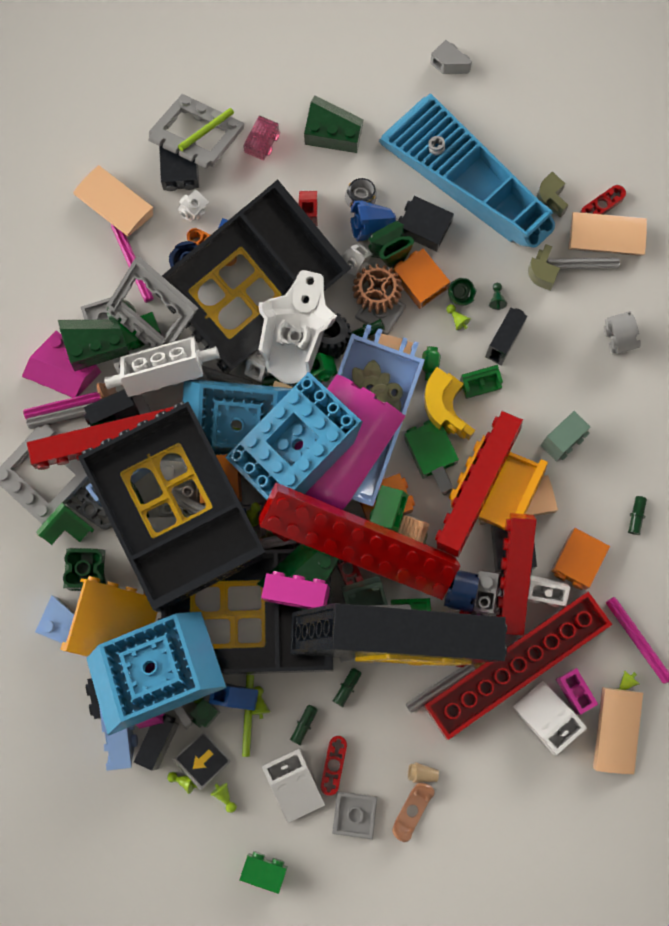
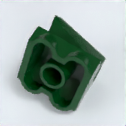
M395 221L376 231L368 239L370 242L368 248L373 253L371 257L381 258L389 269H393L400 261L404 262L414 245L412 237L403 236L404 224Z
M91 548L66 549L63 588H67L69 591H81L84 582H80V580L88 579V576L99 578V583L106 584L104 574L105 550Z

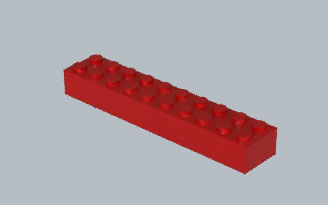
M275 483L259 516L261 528L440 600H443L461 567L457 558L453 555L279 483Z
M588 591L509 645L505 661L485 662L423 706L445 739L449 740L613 624Z

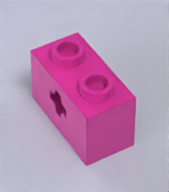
M577 668L555 679L576 715H581L598 705Z

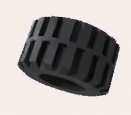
M339 313L335 314L337 318L332 326L324 331L325 334L332 338L322 337L317 354L323 353L336 359L344 354L351 337L350 324L346 323L347 320L344 317H340L341 314Z

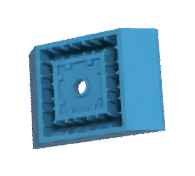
M308 372L225 458L266 500H268L275 483L305 494L354 444L362 421ZM303 441V447L295 450V444Z
M187 380L183 384V402H189L215 455H228L292 388ZM232 421H240L242 428L235 430L232 427Z
M201 612L173 614L98 645L86 658L108 735L227 688ZM149 663H154V671L146 673V666Z

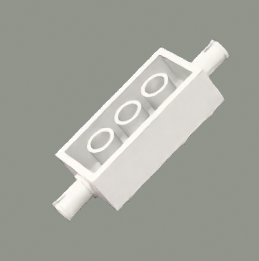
M193 336L120 357V374L105 377V385L107 389L123 385L128 397L152 390H159L169 385H177L187 380H195L203 376V362L219 359V352L216 346L200 351Z

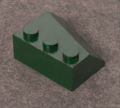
M314 95L310 103L304 131L305 145L357 153L364 119Z
M116 319L58 320L63 342L74 371L129 354L119 321Z
M301 544L268 574H273V571L284 573L285 577L293 578V575L305 577L306 581L313 582V579H321L326 581L325 584H327L339 563V558ZM265 577L257 583L258 586L264 587Z

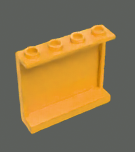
M484 435L481 441L476 442L473 449L475 453L473 457L469 456L465 465L467 467L465 473L461 472L459 475L457 489L453 488L449 496L451 506L456 496L459 497L462 492L460 491L462 482L464 480L467 481L470 476L468 471L471 464H476L478 460L476 455L479 448H483L485 445ZM510 452L478 519L505 530L506 519L510 518V513L526 514L545 474L548 462L540 459L539 463H536Z
M88 576V579L80 580V582L84 583L67 641L62 642L60 650L88 657L98 645L154 623L158 612L152 609L145 593L143 595L139 594L137 589L127 586L125 590L118 588L119 584L107 581V584L99 583V578Z

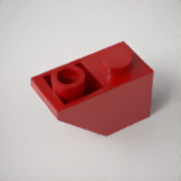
M299 191V206L314 224L318 226L317 191Z

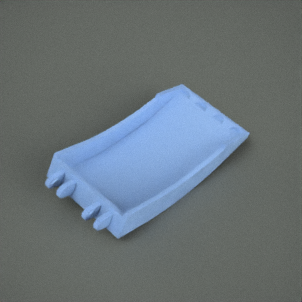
M367 324L363 337L356 336L355 334L351 335L337 374L353 381L352 370L354 367L364 370L370 361L375 360L380 366L381 373L390 374L389 383H397L401 386L403 394L400 399V412L405 415L425 359L414 356L419 343L416 341L413 343L410 355L403 352L407 345V338L403 337L399 351L378 343L382 329L376 331L374 342L370 341L367 337L370 334L371 325ZM368 385L366 389L370 390L373 386ZM395 389L391 391L392 396L396 395ZM402 423L352 497L353 500L370 506L374 505Z

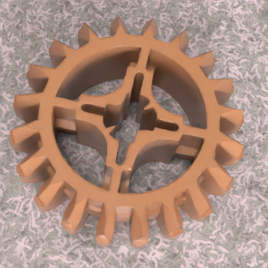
M378 263L376 268L369 265L368 270L363 268L362 273H357V279L353 280L354 286H352V291L355 292L353 297L357 299L356 303L358 305L362 304L363 310L368 307L369 313L373 309L376 310L377 314L379 309H382L385 313L387 311L386 307L392 310L393 304L397 305L398 299L402 297L400 293L403 291L402 281L397 279L398 273L392 274V268L386 270V265L383 268H379ZM368 281L369 288L364 293L362 287ZM391 285L393 291L387 296L385 290Z

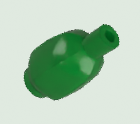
M427 346V350L422 354V359H425L422 370L426 373L425 381H428L433 371L437 367L439 368L441 355L438 352V348L433 346Z

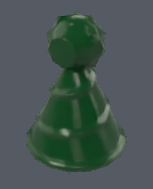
M494 283L492 287L495 293L489 303V307L500 310L505 308L508 303L500 292L502 290L501 283Z

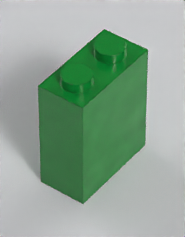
M430 420L423 423L424 426L419 428L415 426L408 429L407 433L404 434V440L422 479L433 475L432 471L443 466L444 469L456 465L459 461L444 427L442 426L439 430Z

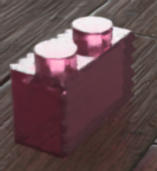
M259 115L243 145L244 152L263 161L266 156H270L273 142L277 141L280 136L278 123Z

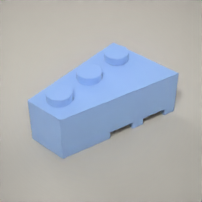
M51 595L35 632L60 643L66 642L75 612L69 609L58 597Z
M100 709L102 732L105 733L106 738L104 751H108L109 754L106 770L131 768L134 748L138 747L137 734L133 733L135 725L108 735Z

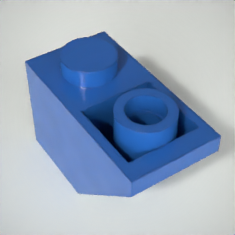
M225 683L227 688L210 694V704L255 710L258 690Z

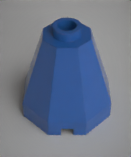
M354 201L351 207V213H354V217L350 218L353 237L357 238V242L368 240L373 233L396 221V215L390 208L365 201Z

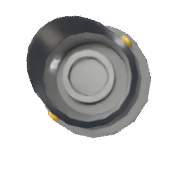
M366 178L353 180L349 183L345 193V200L350 208L354 201H365L374 204L377 199L375 185Z

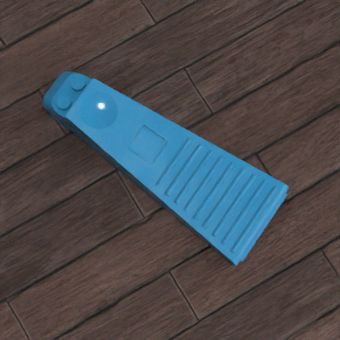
M432 94L423 97L379 139L383 147L508 241H514L521 246L535 248L554 231L555 222L551 216L553 211L539 201ZM434 136H440L445 140V151L440 155H433L429 151V140Z

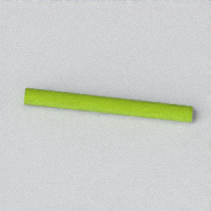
M229 108L181 142L178 148L184 151L234 114L233 109Z
M246 675V688L254 689V675ZM244 709L242 757H250L252 710Z

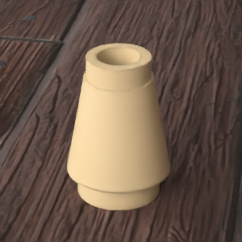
M417 762L409 765L408 780L413 783L438 781L439 770Z

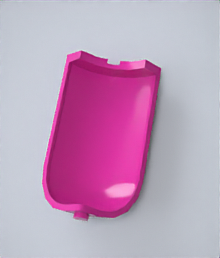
M337 374L327 389L362 421V425L354 444L325 472L305 495L343 510L406 416L388 402L384 403L377 398L374 399L376 394L364 387L360 389L353 381ZM303 441L295 444V450L303 447Z

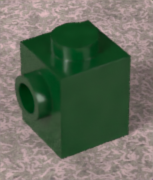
M202 699L190 713L193 717L191 721L199 728L202 726L208 728L220 714V711L210 704L207 699Z

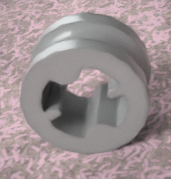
M434 136L429 140L430 153L440 155L445 151V140L442 137Z

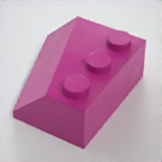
M56 330L30 356L22 377L73 398L79 396L97 378L101 371L97 365L74 371L62 335Z

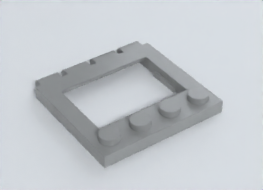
M181 94L151 128L148 141L158 146L163 144L164 149L175 154L179 152V156L191 162L195 159L196 164L207 169L209 166L213 167L244 129V123L230 116L215 127L224 129L225 134L211 151L194 143L184 151H181L178 145L185 139L166 130L177 120L181 112L191 113L195 119L199 121L205 120L208 123L222 114V112Z
M139 256L134 259L106 305L109 307L107 312L116 320L121 318L122 321L120 323L131 333L137 331L135 336L145 345L151 343L149 348L175 342L198 310L195 304ZM136 279L146 283V288L152 293H157L161 296V301L167 306H172L176 309V314L179 315L177 321L172 324L166 333L165 338L123 302Z
M45 424L42 428L38 426L0 466V486L41 524L49 518L61 503L66 504L88 480L81 462H78L77 459L69 461L65 466L75 476L48 503L13 471L29 456L27 442L57 434L48 424Z

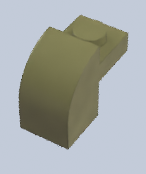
M552 171L541 182L537 199L553 211V214L561 217L565 214L568 204L558 195L563 191L566 183Z
M545 244L543 250L539 249L536 259L532 257L528 267V274L534 284L551 291L560 268L546 263L553 246Z

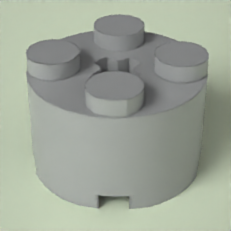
M631 311L605 319L606 326H604V332L606 337L610 336L611 343H609L612 354L640 348L641 341L636 339L639 329L634 315H631Z

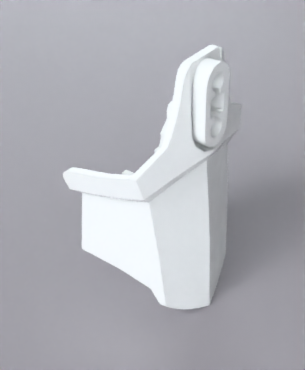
M306 270L299 272L293 285L284 296L259 302V313L264 318L259 351L266 360L267 370L285 384L298 383L308 372H311L324 331L332 326L337 318V315L325 303L324 277L319 273ZM311 278L314 279V283L312 285H308V280ZM308 296L309 302L303 303V299Z

